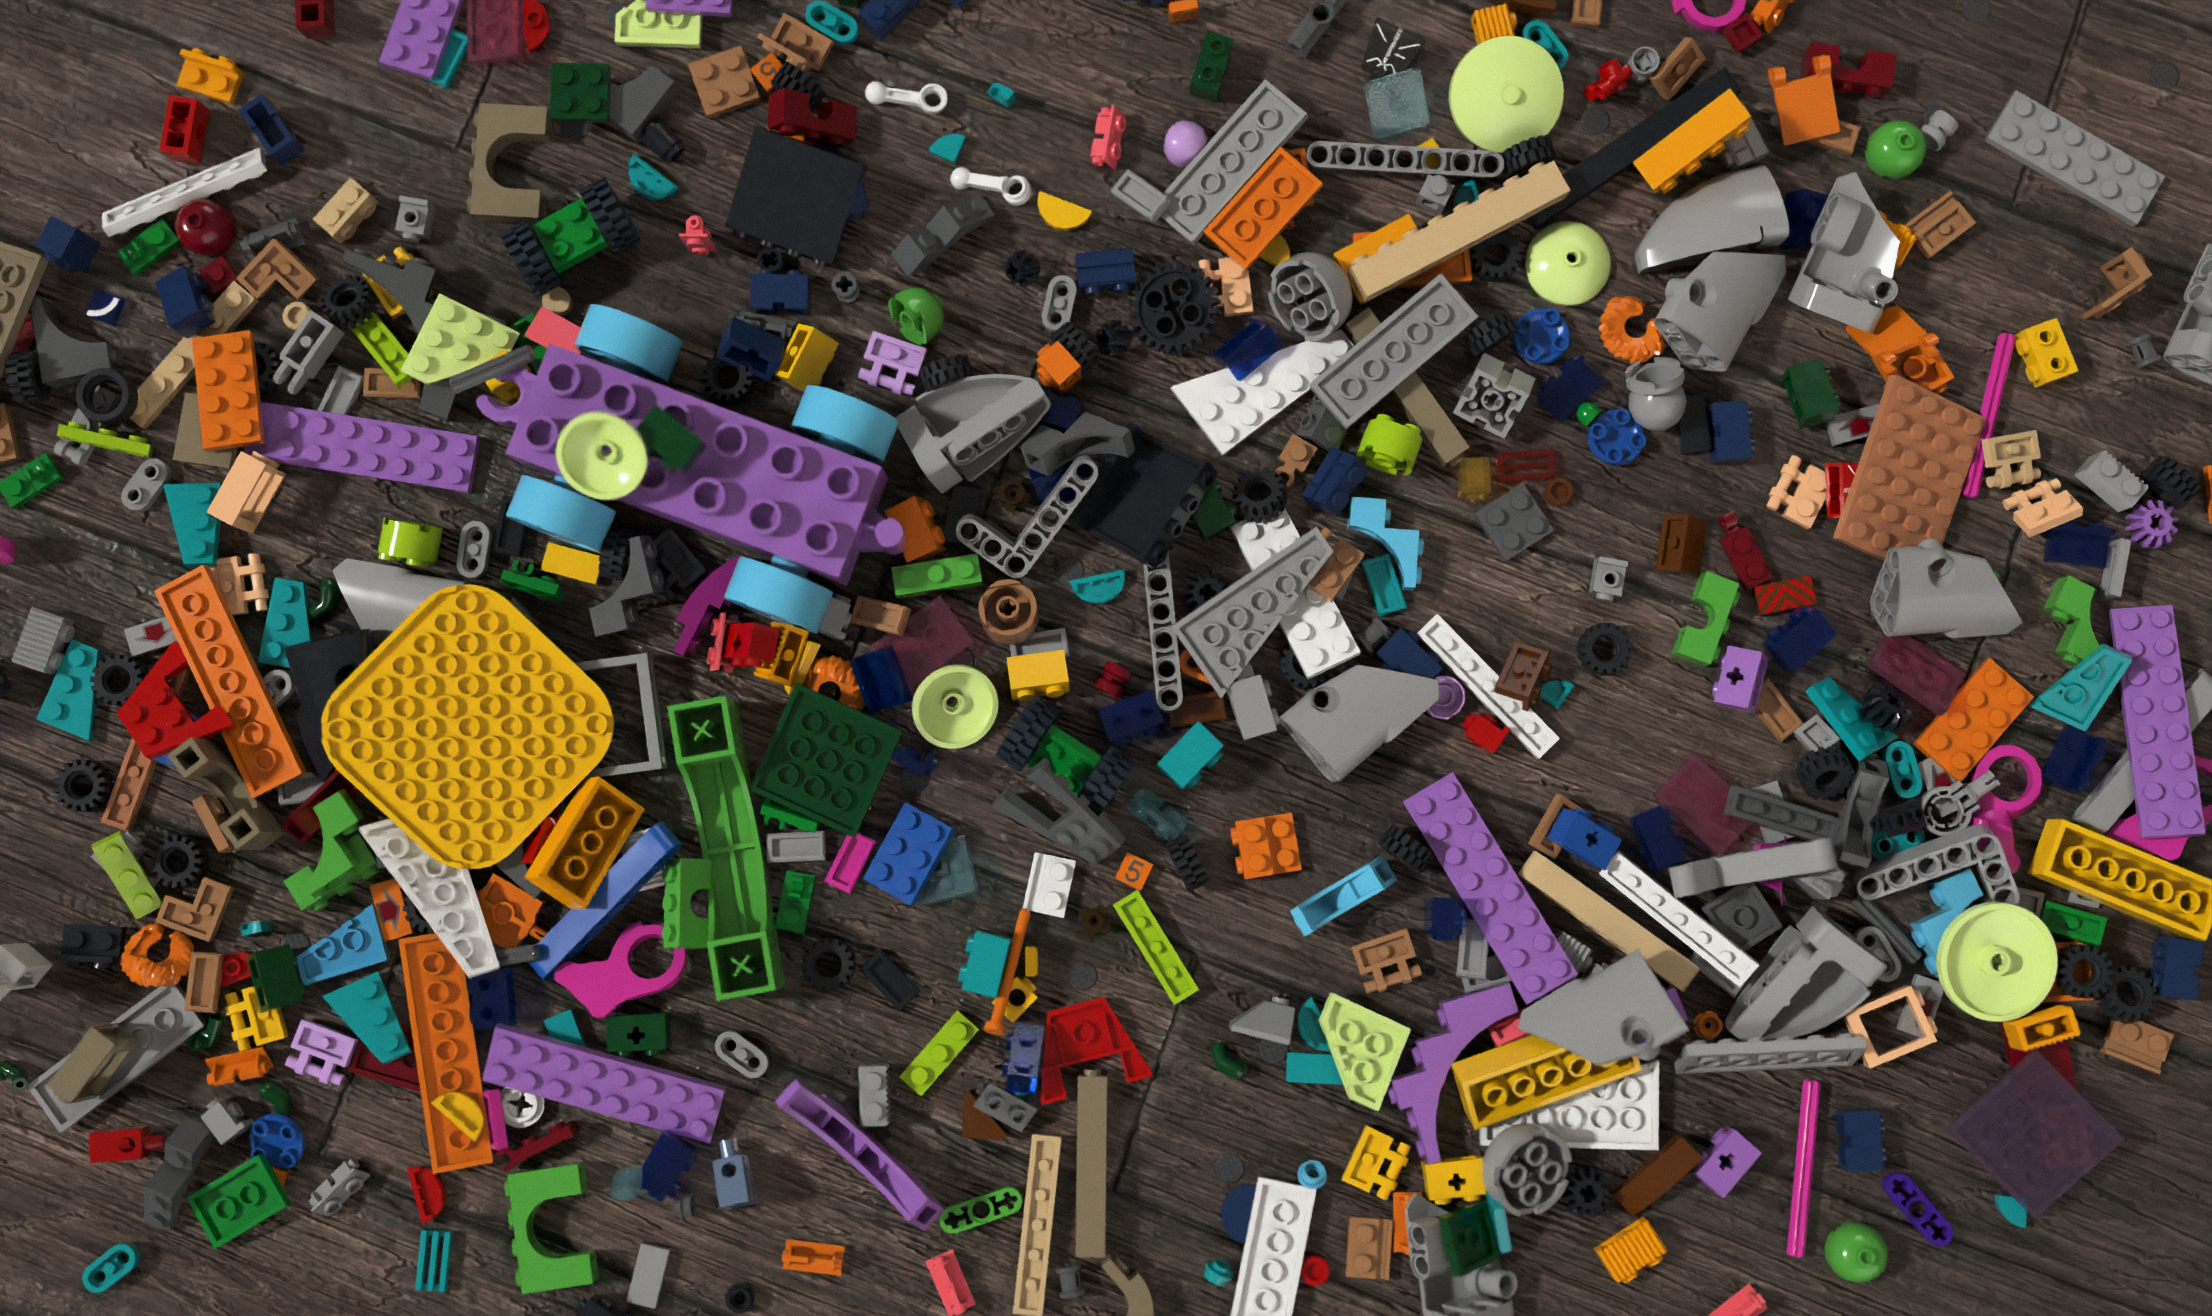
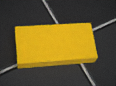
M548 542L540 570L598 586L601 576L599 573L600 556Z

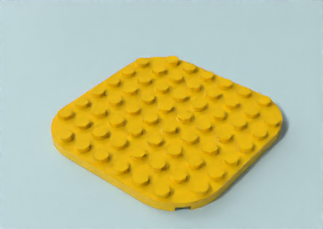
M468 584L446 587L425 599L335 690L324 708L321 720L323 747L334 767L427 854L438 862L457 869H481L494 865L509 856L602 761L610 747L614 732L612 708L600 686L503 595L483 586Z

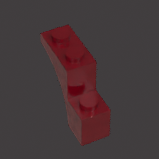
M336 769L305 802L287 817L281 827L303 847L322 830L319 818L313 807L344 788L352 799L361 791Z

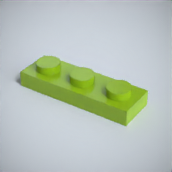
M370 312L373 316L371 320L365 318L364 322L366 324L361 326L357 323V328L351 330L395 385L401 388L413 379V377L400 371L408 353L376 313Z
M71 421L68 422V426L59 424L57 436L60 439L149 459L152 457L153 447L150 444H146L147 439L129 435V439L116 437L117 432L99 428L98 433L86 430L87 425Z
M120 831L91 845L93 852L136 920L161 908L162 898Z
M957 1010L900 1075V1078L922 1096L980 1028Z

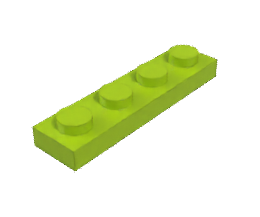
M1136 890L1113 904L1173 1004L1176 1005L1199 990L1139 891Z

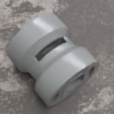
M1648 46L1640 47L1632 54L1627 62L1632 71V76L1629 78L1631 81L1644 83L1654 74L1659 66L1660 58L1653 48Z
M1936 110L1929 118V124L1923 125L1920 129L1926 140V147L1933 151H1939L1946 143V137L1952 136L1958 129V123L1947 112Z

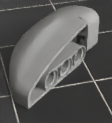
M1765 165L1739 169L1715 176L1687 190L1658 216L1637 247L1635 260L1638 274L1699 264L1712 252L1749 253L1751 251L1750 247L1752 250L1780 245L1789 236V222L1782 196L1772 174Z
M1007 374L977 375L952 381L937 389L919 395L916 398L918 406L913 405L895 418L899 421L898 429L920 468L942 494L964 480L962 477L963 473L966 479L972 482L1003 458L1036 426L1050 408L1051 403L1039 383L1032 378Z
M1812 906L1796 924L1798 929L1792 925L1787 926L1766 953L1758 968L1752 973L1753 976L1737 997L1725 1020V1026L1729 1032L1743 1042L1756 1037L1765 1038V1041H1777L1778 1038L1784 1036L1796 1038L1830 1025L1860 1005L1871 993L1868 987L1872 986L1888 966L1817 907Z

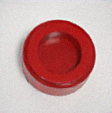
M1315 1254L1305 1257L1302 1261L1300 1272L1304 1282L1311 1286L1324 1284L1330 1274L1327 1261Z

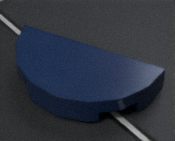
M1243 1184L1233 1189L1225 1196L1221 1206V1220L1226 1232L1234 1240L1245 1244L1256 1184Z

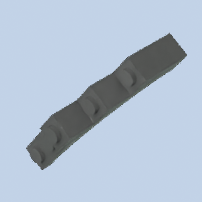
M357 248L353 252L345 250L342 259L343 264L368 276L386 289L402 306L418 335L436 301L432 300L431 304L427 303L437 274L436 269L431 268L432 263L420 258H415L414 261L407 259L402 270L399 268L400 264L392 260L383 258L382 262L371 259L372 254ZM449 378L430 385L424 383L419 406L421 413L449 421L458 395L451 388Z

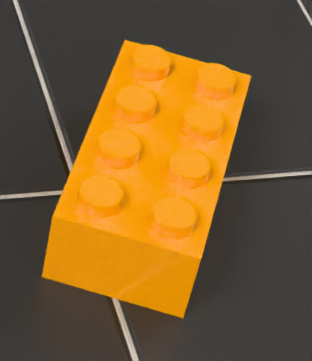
M1729 88L1641 155L1633 164L1656 194L1660 191L1666 194L1678 184L1676 179L1684 173L1690 176L1702 166L1701 160L1708 155L1711 158L1717 156L1726 148L1725 142L1732 137L1737 140L1750 130L1749 124L1752 123L1751 115Z
M601 777L585 778L524 878L568 908L586 909L645 808Z

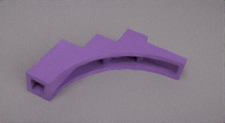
M1506 982L1438 1002L1440 1009L1436 1010L1441 1027L1446 1026L1447 1030L1414 1040L1415 1048L1411 1049L1416 1066L1421 1065L1422 1069L1392 1077L1390 1081L1391 1086L1387 1089L1391 1104L1396 1103L1400 1110L1410 1107V1111L1406 1112L1411 1130H1417L1419 1140L1415 1141L1419 1157H1425L1429 1164L1441 1161L1436 1139V1111L1440 1091L1451 1064L1454 1063L1462 1049L1478 1033L1496 1021L1519 1012L1510 983Z
M795 1079L775 1101L782 1110L815 1132L855 1166L881 1191L909 1223L925 1231L944 1210L943 1206L906 1164L891 1156L880 1141L872 1133L860 1127L841 1104L825 1094L820 1095Z

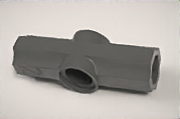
M1317 0L1312 3L1307 15L1286 41V46L1298 57L1306 58L1322 35L1330 29L1332 22L1348 0ZM1323 13L1327 16V19L1319 21L1314 17V14Z

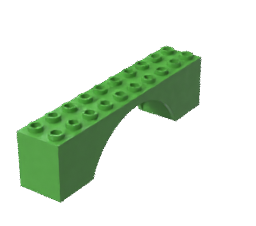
M720 696L667 706L676 762L691 800L703 859L711 860V889H707L709 911L707 946L716 1000H726L784 988L786 984L753 791L749 790L751 779L737 700L728 696Z

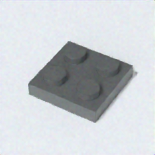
M1524 483L1519 484L1473 514L1504 562L1554 531Z
M1754 882L1734 885L1699 908L1707 922L1744 951L1783 927Z

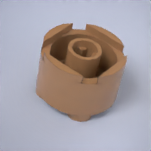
M1012 579L997 581L988 587L979 600L978 609L983 628L994 642L1006 645L1018 644L1035 633L1039 620L1036 599L1033 592L1021 584V582ZM1012 609V615L1006 616V610Z

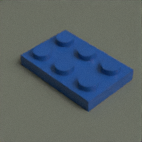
M905 802L863 879L914 907L956 829Z

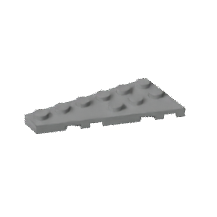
M1317 526L1171 626L1220 698L1224 696L1228 688L1259 650L1291 605L1297 600L1310 580L1332 554V548Z

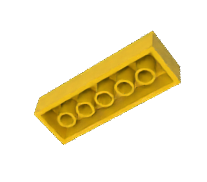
M2047 819L2027 874L2186 939L2207 940L2212 926L2211 879L2064 819Z
M1534 1035L1451 1064L1464 1111L1474 1130L1642 1071L1637 1055L1597 1066L1560 1046Z

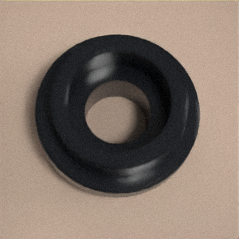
M734 1284L726 1293V1305L734 1313H746L755 1303V1292L748 1284ZM743 1293L746 1296V1301L743 1303L738 1302L736 1294Z

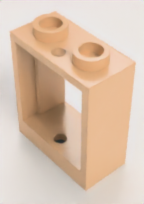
M241 451L208 508L207 513L233 527L253 534L284 480L286 473L278 470L279 463L253 451L251 456Z
M1904 985L1861 1003L1842 1017L1850 1034H1854V1037H1865L1867 1049L1860 1056L1865 1067L1873 1068L1937 1041L1934 1035L1938 1032L1936 1025L1930 1016H1925L1921 1007L1925 1003L1917 988L1913 990L1911 985ZM1905 997L1923 1037L1877 1055L1859 1015Z

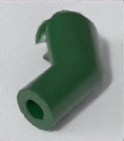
M328 577L321 581V601L309 608V612L316 620H319L339 605L340 588L333 578Z
M217 1013L211 1014L208 1026L198 1031L195 1035L190 1036L187 1040V1047L195 1052L217 1044L220 1040L225 1017Z
M1224 1042L1210 1045L1212 1056L1219 1072L1232 1079H1240L1247 1073L1248 1066L1246 1062L1229 1058Z
M10 1060L1 1061L0 1080L4 1081L11 1077L14 1090L23 1091L28 1086L27 1071Z
M266 1081L260 1084L258 1087L259 1096L275 1105V1114L291 1119L289 1091L275 1081Z

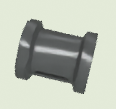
M840 272L832 279V290L839 301L849 304L857 300L860 295V288L854 276L849 272ZM844 283H849L848 292L844 293L842 291Z
M2152 333L2142 335L2125 343L2127 347H2131L2137 361L2135 365L2137 370L2163 359L2161 355H2157L2151 341L2153 338Z
M1376 617L1368 628L1361 634L1356 633L1353 637L1368 655H1372L1374 653L1373 649L1383 640L1392 637V634L1383 622Z
M1080 1262L1065 1263L1055 1267V1272L1060 1277L1062 1289L1060 1298L1067 1299L1085 1294V1287H1082L1079 1272L1082 1268Z

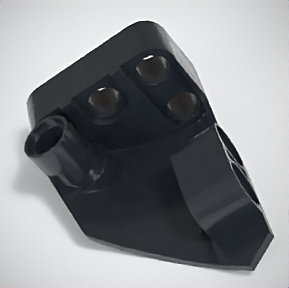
M370 628L325 636L285 647L300 703L297 720L312 773L323 783L329 778L335 767L329 760L322 743V714L335 690L376 650Z

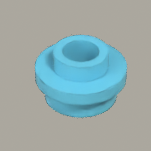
M1309 1160L1301 1164L1297 1177L1304 1187L1319 1189L1325 1184L1327 1173L1322 1163L1316 1160Z

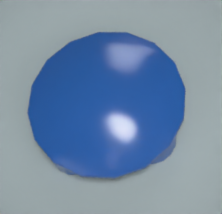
M1553 308L1534 309L1525 313L1516 321L1519 330L1513 334L1514 346L1518 353L1529 362L1537 364L1551 363L1560 358L1567 350L1570 341L1569 327L1557 310Z
M1623 408L1601 413L1592 421L1588 430V443L1592 453L1600 461L1609 465H1624L1632 462L1641 453L1642 448L1646 444V437L1641 425L1636 423L1629 411Z
M266 1114L258 1118L251 1126L249 1139L252 1148V1158L264 1152L271 1166L291 1168L303 1156L305 1150L304 1134L298 1124L289 1117L280 1114Z

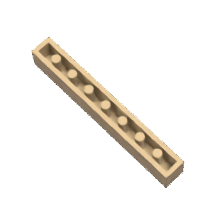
M1555 161L1546 165L1544 162H1540L1528 170L1529 174L1521 178L1519 175H1515L1503 183L1504 187L1496 191L1490 188L1478 196L1479 200L1471 204L1465 201L1453 209L1454 213L1446 217L1443 214L1438 215L1428 221L1427 224L1429 226L1418 230L1416 227L1403 234V239L1393 244L1392 241L1386 242L1377 248L1378 252L1368 257L1367 254H1364L1353 260L1348 276L1363 303L1378 297L1565 199L1571 190Z

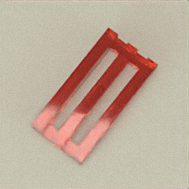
M1554 449L1495 454L1496 472L1498 475L1497 483L1545 480L1556 477ZM1548 457L1546 462L1503 465V460ZM1549 468V472L1504 475V471Z

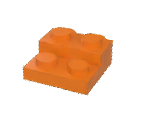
M1919 345L1895 355L1896 361L1892 362L1893 366L1897 369V373L1892 375H1899L1936 394L1947 389L1946 382L1955 378L1940 353L1928 359L1922 353ZM1872 358V361L1876 365L1877 369L1879 370L1880 374L1882 375L1883 379L1887 384L1889 376L1885 377L1881 373L1876 361Z
M1292 812L1235 821V828H1230L1233 846L1238 845L1240 854L1239 857H1235L1237 874H1243L1244 879L1302 870Z

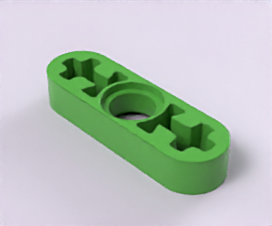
M1005 1186L952 1204L942 1211L940 1225L945 1232L956 1234L1014 1214L1022 1205V1193L1014 1186ZM1006 1192H1009L1011 1196L1017 1197V1200L1014 1201V1207L1009 1208L1008 1204L998 1206L1000 1212L995 1213V1205L990 1197L996 1196V1202L1003 1200ZM979 1201L986 1202L990 1208V1213L984 1218H979L973 1213V1206ZM968 1206V1215L973 1222L967 1223V1217L958 1221L957 1227H954L952 1223H946L945 1220L949 1217V1212L953 1211L954 1215L958 1216L965 1212L962 1207Z

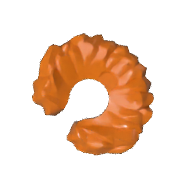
M1616 296L1612 298L1599 320L1602 323L1599 326V332H1601L1600 338L1604 341L1603 346L1608 349L1609 353L1614 354L1615 358H1620L1622 361H1630V364L1637 361L1644 363L1654 356H1660L1666 346L1665 338L1655 326V318L1648 322L1646 332L1642 337L1633 338L1626 333L1624 328L1626 320L1631 317L1641 316L1646 307V304L1637 297Z
M834 655L829 658L823 656L821 659H814L802 685L819 692V688L823 683L828 681L834 682L841 690V696L838 701L861 711L868 702L865 696L867 682L863 679L861 671L857 672L855 666H852L849 660L845 661L841 657L837 658Z
M157 923L143 926L139 932L131 936L128 943L124 946L125 951L120 958L122 971H126V975L130 978L131 982H136L140 986L144 985L146 988L151 985L167 987L170 983L178 984L181 976L189 973L191 954L194 952V945L189 936L181 931H175L170 934V954L164 961L156 963L150 961L147 954L151 946L163 939L164 926Z

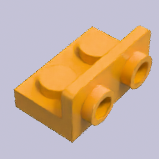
M193 48L192 52L181 49L180 55L185 59L176 86L181 90L234 105L244 77V73L236 67V62L223 56H219V59L211 58L207 52Z

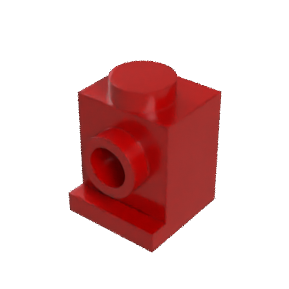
M1471 711L1461 725L1465 728L1461 735L1488 754H1492L1510 729L1507 726L1499 729L1497 727L1499 723L1485 713L1481 716Z

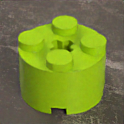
M1377 414L1376 419H1372L1367 423L1356 454L1357 457L1361 459L1364 456L1367 459L1366 465L1384 473L1396 475L1397 470H1405L1404 475L1411 474L1423 441L1420 436L1421 429L1413 424L1402 425L1393 422L1394 419L1388 415Z
M384 517L378 547V558L388 561H404L406 564L420 567H434L438 559L443 528L407 520L397 521L394 518Z

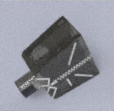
M1377 17L1361 66L1362 70L1370 73L1365 86L1374 92H1380L1385 81L1397 85L1421 53L1425 40Z

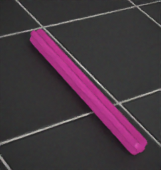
M2002 333L1997 339L1979 414L1985 417L1986 421L1961 490V495L1966 498L1974 499L1979 495L1985 470L1981 439L1992 438L2016 340L2015 335L2009 333Z
M1810 1079L1803 1081L1787 1244V1254L1799 1258L1805 1255L1821 1083Z

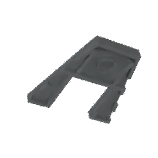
M1045 758L1031 769L1027 778L1071 810L1053 822L1008 788L993 801L991 805L993 809L1093 864H1097L1120 848L1126 839L1102 813L1097 816L1088 807L1090 801L1084 795H1080L1078 798L1068 788L1070 782L1062 774L1056 776L1048 768L1050 762Z

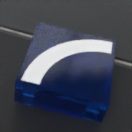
M95 289L85 316L115 327L125 300Z

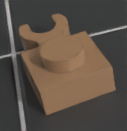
M1295 434L1291 436L1278 458L1280 462L1284 463V466L1275 470L1278 475L1286 474L1288 476V482L1285 485L1287 489L1294 482V471L1296 470L1303 474L1318 449Z

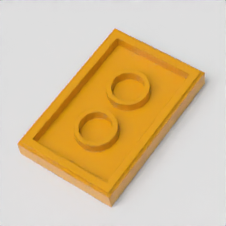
M1410 214L1395 220L1333 254L1336 263L1346 273L1352 291L1360 305L1364 303L1348 276V271L1352 266L1351 262L1364 254H1367L1368 257L1378 252L1377 248L1386 242L1392 241L1395 244L1402 240L1403 234L1416 228Z

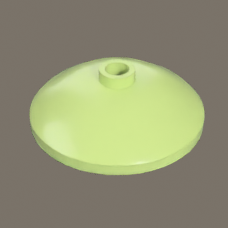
M1557 222L1543 228L1532 239L1525 255V273L1533 290L1546 301L1560 306H1575L1591 300L1604 287L1610 274L1611 259L1604 240L1592 228L1578 222ZM1567 255H1574L1576 262H1569Z
M589 412L577 416L566 425L557 441L556 458L562 475L572 487L589 497L606 500L625 496L639 485L646 473L648 454L643 438L633 425L612 413ZM603 445H608L612 452H606L603 449Z
M966 665L945 666L932 672L919 685L912 702V716L920 734L930 743L947 749L966 747L980 740L991 729L998 713V696L992 682L978 669ZM949 697H955L952 703H946Z

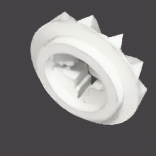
M504 1087L500 1093L504 1122L512 1127L525 1128L531 1126L540 1119L545 1109L543 1097ZM524 1094L525 1101L533 1106L524 1108L520 1113L519 1106L510 1101L519 1100Z

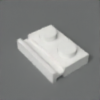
M1035 852L1023 908L1064 918L1076 861Z

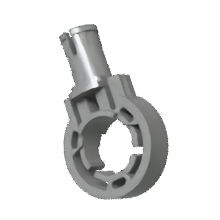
M1987 770L1986 773L1968 785L1963 786V783L1958 780L1950 786H1937L1928 790L1921 797L1923 810H1925L1928 799L1934 794L1936 796L1929 801L1932 804L1940 798H1950L1955 802L1958 814L1956 819L1948 823L1947 826L1949 828L1957 824L1958 826L1948 831L1936 830L1935 826L1945 828V825L1939 824L1933 819L1931 815L1932 807L1927 806V815H1925L1927 827L1925 828L1940 836L1965 829L1971 820L1972 814L1981 809L1976 804L1978 799L2001 785L1998 779L1995 780L1994 774ZM1941 791H1946L1945 794H1939ZM1965 795L1967 799L1960 802L1959 799Z

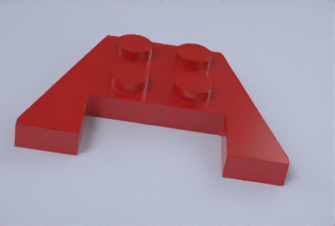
M174 641L116 713L144 756L150 760L171 753L191 737L209 739L213 737V734L224 730L228 732L237 728L231 716L220 704L197 721L189 713L169 683L171 679L189 667L177 641Z
M1105 997L1047 1011L1041 1105L1067 1099L1060 1068L1119 1053L1127 1083L1153 1077L1151 1069Z

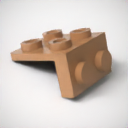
M783 13L771 38L760 32L757 36L758 39L763 41L761 47L783 59L788 55L787 62L806 72H809L810 68L819 72L834 44L833 40L786 13Z
M2131 247L2099 267L2116 291L2083 313L2082 317L2084 319L2092 315L2095 319L2101 317L2122 304L2123 300L2146 287L2143 281L2153 274L2145 265V259L2139 252H2136Z

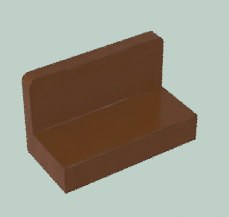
M1664 514L1656 570L1664 573H1683L1691 577H1699L1707 522L1690 514Z

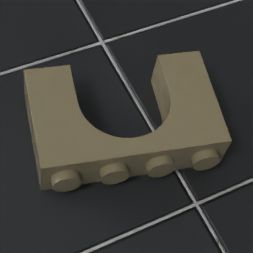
M479 103V112H476L474 115V127L477 130L476 140L472 141L471 147L472 156L475 159L474 168L471 167L469 171L472 194L467 198V210L477 222L519 224L527 220L530 225H533L546 218L547 197L541 190L512 189L497 184L494 178L493 166L499 152L509 144L515 142L552 143L553 122L550 120V110L544 106Z
M191 737L167 755L184 779L198 780L204 783L224 803L232 817L222 823L220 828L237 850H263L286 833L261 798H251L237 766L218 741Z

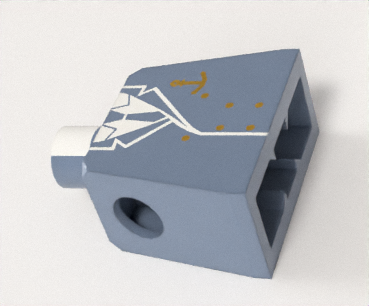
M737 1139L719 1142L722 1158L713 1161L719 1208L731 1210L759 1203L749 1156L739 1154ZM735 1166L736 1173L734 1176H731L730 1171Z

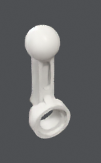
M874 81L868 84L865 90L866 98L872 104H881L885 101L916 106L930 114L941 112L947 104V93L938 84H928L920 92L889 88L879 81ZM928 94H936L940 97L941 103L935 107L929 106L925 102V97Z
M959 167L952 172L950 177L951 184L958 190H966L970 187L1001 192L1007 202L1015 206L1026 203L1032 193L1031 185L1022 176L1010 178L1007 176L995 177L971 173L967 168ZM1016 183L1022 184V190L1018 194H1009L1012 185Z

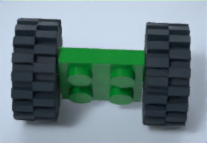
M605 177L579 190L582 198L533 224L532 227L525 220L500 234L514 264L538 298L564 283L560 273L607 248L609 245L614 253L618 254L641 241L630 217Z
M1036 695L1008 732V735L997 750L996 757L1018 772H1021L1027 763L1033 768L1044 758L1050 762L1048 768L1056 776L1062 774L1070 782L1068 788L1078 798L1080 795H1084L1090 801L1088 807L1098 816L1104 812L1136 762L1112 746L1099 762L1101 756L1054 725L1061 711Z

